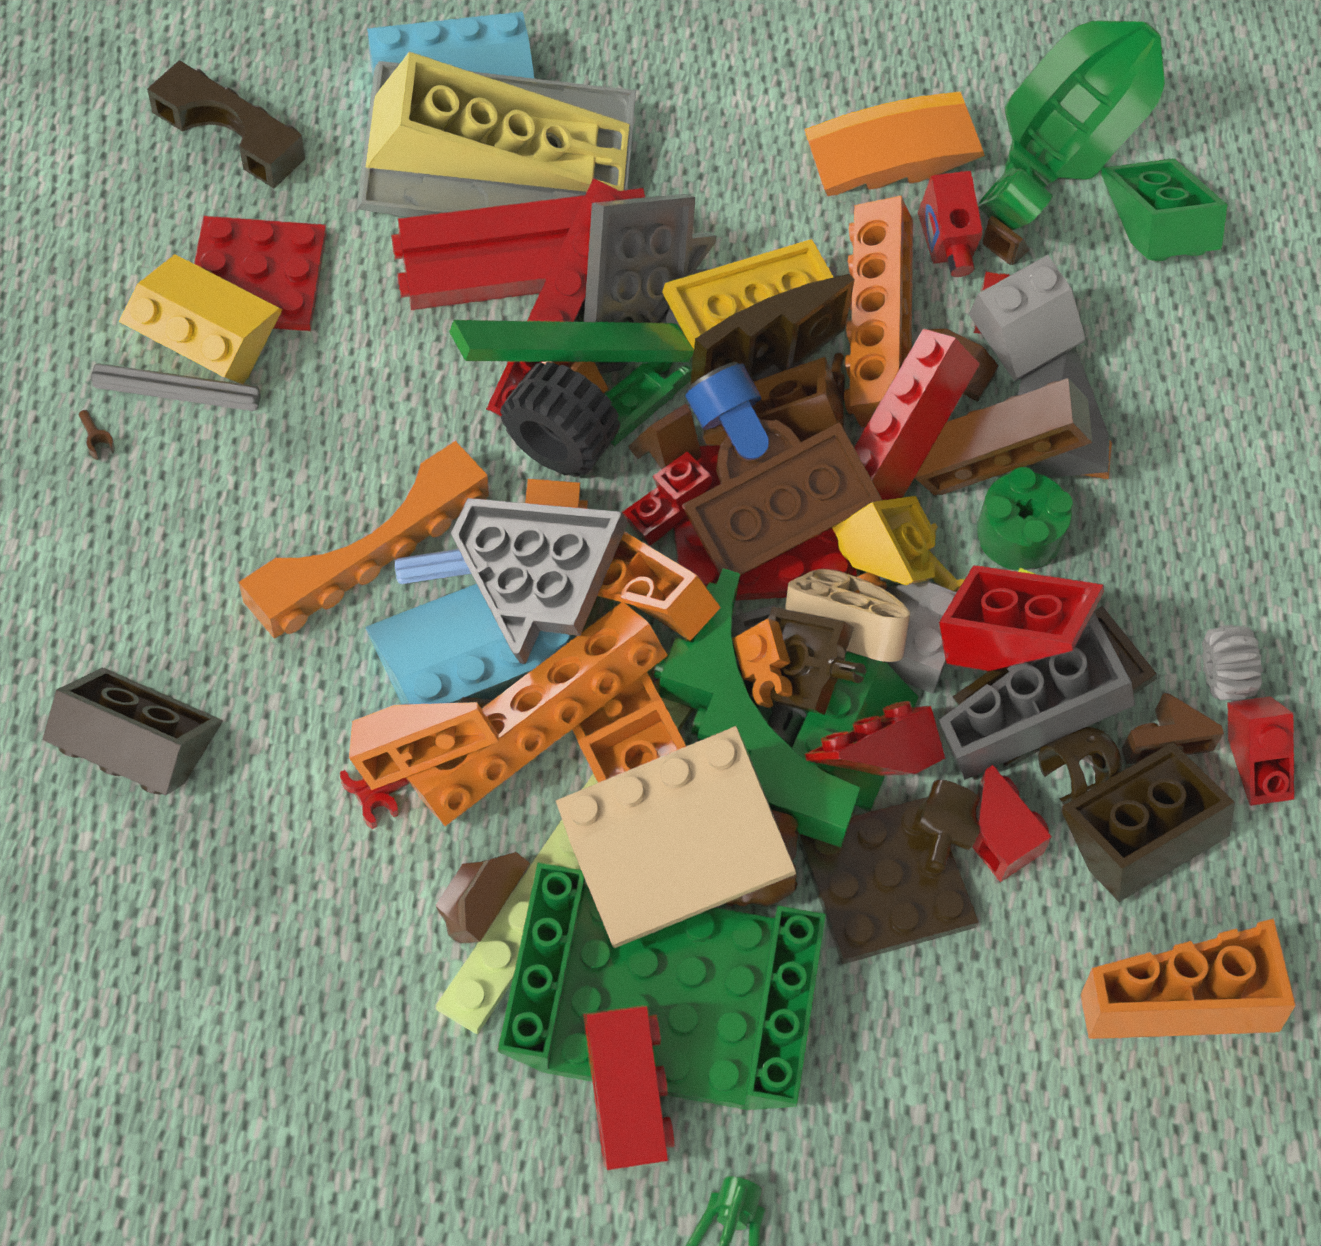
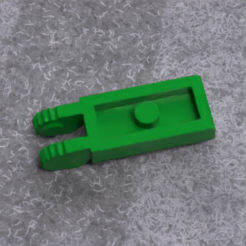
M673 362L642 363L605 394L619 415L617 418L620 421L619 433L611 442L614 447L691 381L692 369L689 366H682L667 379H664L660 375L667 371Z

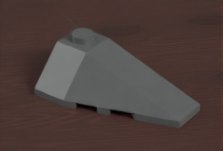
M1075 347L1022 377L1018 395L1042 388L1050 382L1069 378L1088 398L1093 443L1024 466L1031 469L1034 473L1048 478L1108 472L1110 436Z

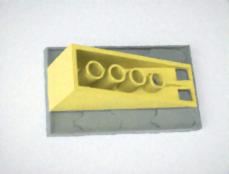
M409 52L401 63L379 61L374 68L356 209L414 217L582 196L586 194L593 178L619 191L627 190L636 90L472 72Z

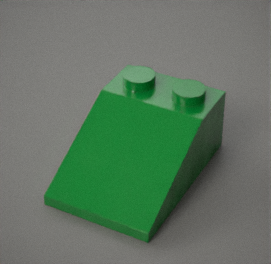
M1175 158L1102 167L1101 176L1128 239L1147 260L1165 261L1170 256L1185 254L1201 256L1206 251L1222 249L1228 204Z

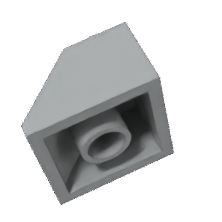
M1049 255L978 293L969 312V316L1014 381L1021 379L1085 341L1072 288Z
M931 582L887 587L885 591L895 596L904 604L910 612L904 657L902 660L886 663L905 683L933 694L946 664L939 621L957 592Z

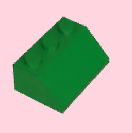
M846 651L844 661L861 663L865 666V675L856 673L862 676L864 680L858 684L838 679L825 715L808 712L792 749L806 759L805 753L822 746L821 739L823 737L842 731L850 732L854 730L852 725L854 722L872 716L881 717L885 715L883 708L894 703L910 701L911 707H915L919 696L885 661L871 659ZM811 762L826 773L860 787L855 806L869 812L871 811L885 776Z

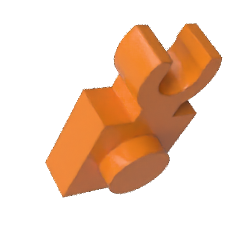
M768 618L732 639L743 679L754 683L753 698L758 705L767 708L773 706L770 694L774 686L778 695L787 698L792 696L791 682L782 676L780 668L788 665L790 660L779 622Z

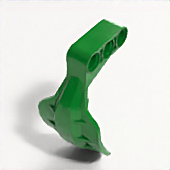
M1090 21L1077 26L1063 36L1007 100L1005 116L1012 137V144L1004 174L981 198L978 208L989 218L994 216L1013 231L1031 223L1050 202L1053 195L1045 189L1047 185L1056 179L1085 180L1094 177L1149 116L1162 96L1165 79L1161 35L1144 21Z

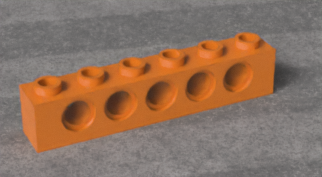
M902 196L854 205V222L849 224V236L853 245V254L848 256V268L850 275L855 281L849 306L852 311V318L846 323V333L851 345V354L845 357L846 372L850 379V389L845 390L844 401L847 412L854 414L861 427L867 426L912 349L913 219Z
M621 602L584 630L580 636L575 637L482 708L498 733L499 742L406 778L425 805L444 826H447L668 655L651 625L627 604Z

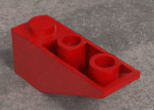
M910 701L886 706L883 708L885 715L881 717L872 716L854 722L852 724L854 730L850 732L842 731L827 735L821 739L822 746L805 753L806 761L881 776L917 774L946 758L931 706L911 707Z

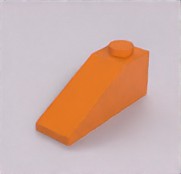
M478 703L392 705L352 721L349 759L373 790L499 742V735Z

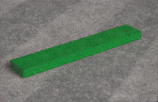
M453 320L449 331L465 361L689 362L694 353V349L677 323Z

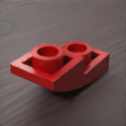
M688 452L654 474L652 477L657 487L622 511L629 525L648 546H651L681 521L686 516L682 507L683 504L705 493L713 481L711 475Z

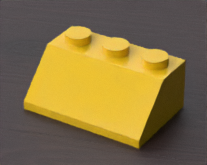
M174 254L137 284L119 322L227 379L244 384L269 338L282 309Z

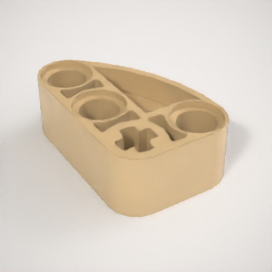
M817 569L788 583L786 610L845 621L854 627L847 651L886 662L899 661L904 657L910 612L902 602L889 592L858 577L830 569Z

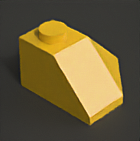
M916 496L872 502L833 527L839 540L838 546L841 553L850 561L854 568L904 585L929 581L935 577V564L929 560V550L935 546L936 534Z

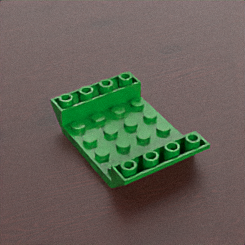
M538 862L498 1052L542 1073L592 1082L583 1014L643 1005L647 1006L648 1016L657 1015L661 1044L652 1047L655 1066H664L667 1096L743 1110L797 1107L826 914L778 905L775 918L714 907L614 948L589 887L585 884L582 870Z

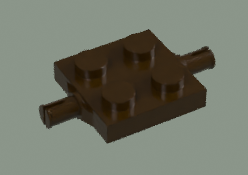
M772 607L769 619L779 622L790 660L788 665L780 668L781 675L789 679L792 685V696L788 698L778 695L774 686L770 694L772 702L825 715L838 679L859 684L864 678L856 673L866 674V668L863 664L844 661L854 627L845 621ZM747 681L745 687L749 696L753 698L754 683Z

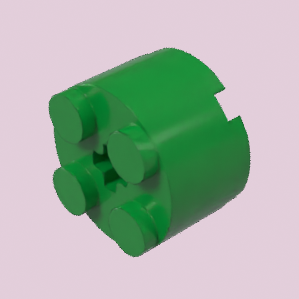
M1027 467L1015 468L1011 473L1000 477L988 489L977 521V534L983 552L998 565L1011 570H1019L1020 568L1037 569L1049 564L1058 554L1071 522L1073 506L1071 496L1050 478L1034 473Z

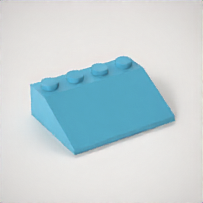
M523 12L367 28L373 76L374 68L379 61L401 63L405 56L412 52L467 71L535 79Z
M477 584L366 626V631L402 705L459 703L462 697L495 699L577 637V635L540 631L526 664L519 663Z

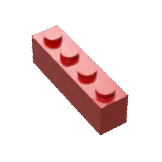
M927 329L922 330L854 446L882 501L903 498L980 365L955 337Z

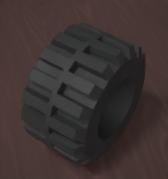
M540 362L532 367L504 402L500 411L502 414L501 420L506 427L507 433L522 451L542 466L566 476L569 474L573 477H580L581 474H588L619 433L618 430L620 429V421L617 419L619 415L611 405L610 399L600 388L579 372H575L564 365L559 366L553 362H546V364Z

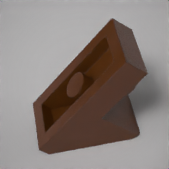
M686 403L652 424L628 445V448L637 459L650 452L661 469L686 452L696 461L699 460L701 450L692 413Z
M1163 693L1155 708L1160 726L1157 723H1145L1135 727L1130 731L1122 746V752L1126 765L1137 763L1172 742L1186 755L1213 752L1224 735L1222 725L1173 695Z

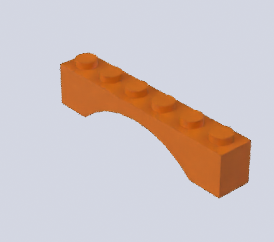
M454 441L420 464L415 483L405 501L390 519L375 531L349 546L325 554L299 558H274L238 582L244 604L274 639L284 632L292 634L304 626L308 616L320 608L330 609L342 600L344 592L358 583L360 585L370 583L378 576L383 566L394 559L410 556L414 552L416 545L430 535L431 537H438L445 533L452 521L459 517L467 498L487 500V497H489L488 475L458 442Z

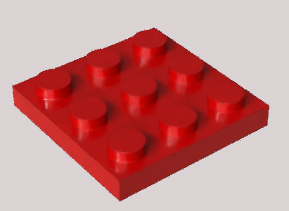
M203 216L194 264L282 309L273 329L311 331L327 235L326 225Z

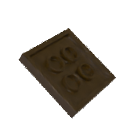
M927 797L852 816L841 847L802 834L798 835L799 845L824 914H826L825 918L842 964L977 928L979 921L951 849L945 869L937 870L927 865L934 836L914 826L916 813Z

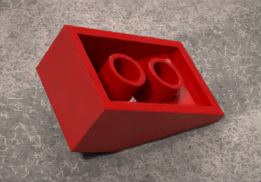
M973 565L939 621L946 664L992 671L1073 651L1105 592L1104 584Z

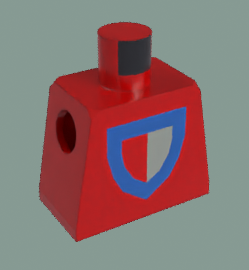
M971 171L931 175L918 210V216L933 264L948 262L950 273L953 277L967 276L975 270L972 258L982 237V225Z

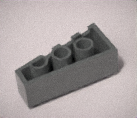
M1093 612L1073 651L1012 665L1008 668L1009 673L993 685L987 684L939 719L952 755L964 780L984 772L992 765L996 767L1135 706L1132 682L1095 612Z

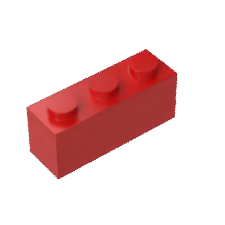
M643 1005L583 1014L604 1167L607 1170L668 1161L666 1148L675 1147L671 1117H662L659 1097L667 1096L668 1091L664 1066H655L652 1046L661 1044L657 1015L648 1016L647 1006Z

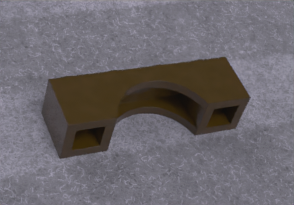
M178 60L147 88L152 113L182 132L202 125H218L236 132L242 138L239 148L243 170L273 189L305 160L303 138L296 128L289 124L281 123L270 116L262 107L250 104L239 97L233 89L219 85L198 68L193 69Z

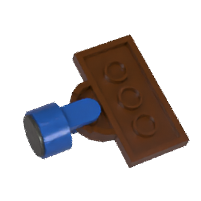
M737 362L726 364L701 377L688 387L685 397L703 430L722 424L727 433L717 457L716 471L721 485L684 503L682 506L719 576L724 568L740 573L741 577L830 530L870 503L882 501L879 492L840 422L800 442L791 428L778 420L758 419L752 406L761 399V396L744 364H738Z

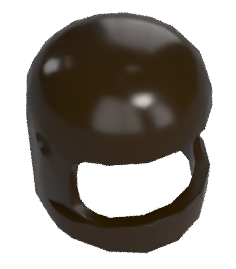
M1085 727L1040 748L1038 754L1039 767L1044 777L1065 764L1068 768L1072 793L1059 798L1063 805L1122 771V759L1115 742L1103 730L1094 727ZM1081 760L1089 763L1095 772L1094 784L1087 786L1084 773L1079 765Z

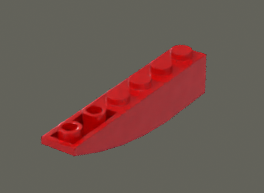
M595 178L592 179L527 321L574 322L586 296L592 203L631 199L632 196ZM508 361L486 410L502 416L500 411L504 402L529 370L540 362Z

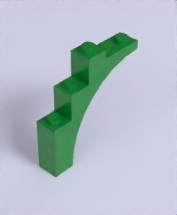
M723 568L717 584L709 582L707 586L708 591L721 608L691 641L675 638L670 653H667L668 656L656 665L654 678L660 679L659 696L698 710L691 730V734L698 736L697 742L736 726L748 750L771 810L785 812L797 819L799 834L841 847L856 805L860 787L828 774L810 761H806L804 757L796 753L768 725L750 699L737 668L731 638L732 613L737 598L740 573Z

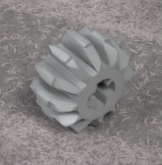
M1233 624L1208 630L1202 642L1203 654L1201 657L1203 659L1206 685L1210 687L1212 696L1220 701L1230 700L1231 702L1246 700L1248 697L1256 696L1262 685L1261 673L1263 668L1261 666L1262 655L1259 653L1258 640L1254 637L1253 631L1250 627L1233 626Z

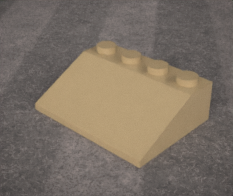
M736 726L555 800L570 844L614 948L797 874L748 750Z

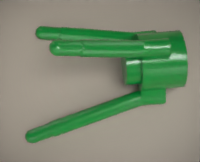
M725 1177L720 1192H711L707 1209L686 1246H699L716 1214H718L717 1221L724 1226L719 1246H730L735 1230H745L747 1224H749L748 1246H760V1229L765 1209L758 1205L762 1194L760 1186L744 1178Z

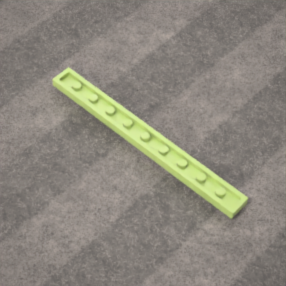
M657 679L654 686L659 694L660 679ZM661 698L678 731H680L694 709ZM592 774L583 789L598 783L594 774ZM562 820L505 902L481 942H478L436 1004L437 1011L477 1035L512 984L537 863L581 870Z

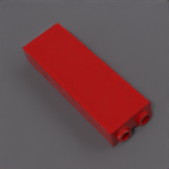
M644 188L621 191L632 196L631 199L645 198ZM585 195L398 218L399 234L391 235L394 259L403 260L404 272L397 273L401 298L409 297L411 310L539 294Z

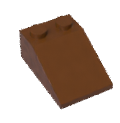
M826 357L753 382L761 396V399L752 406L758 419L778 420L791 428L800 442L839 422L844 429L843 398ZM722 424L706 429L703 433V438L706 444L722 445L727 436Z

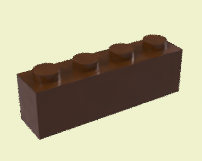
M1067 378L1061 381L1050 382L1042 388L1009 397L1006 401L984 409L973 410L965 416L948 421L918 470L915 479L933 495H943L1010 472L1015 468L1024 467L1091 444L1093 442L1088 398Z

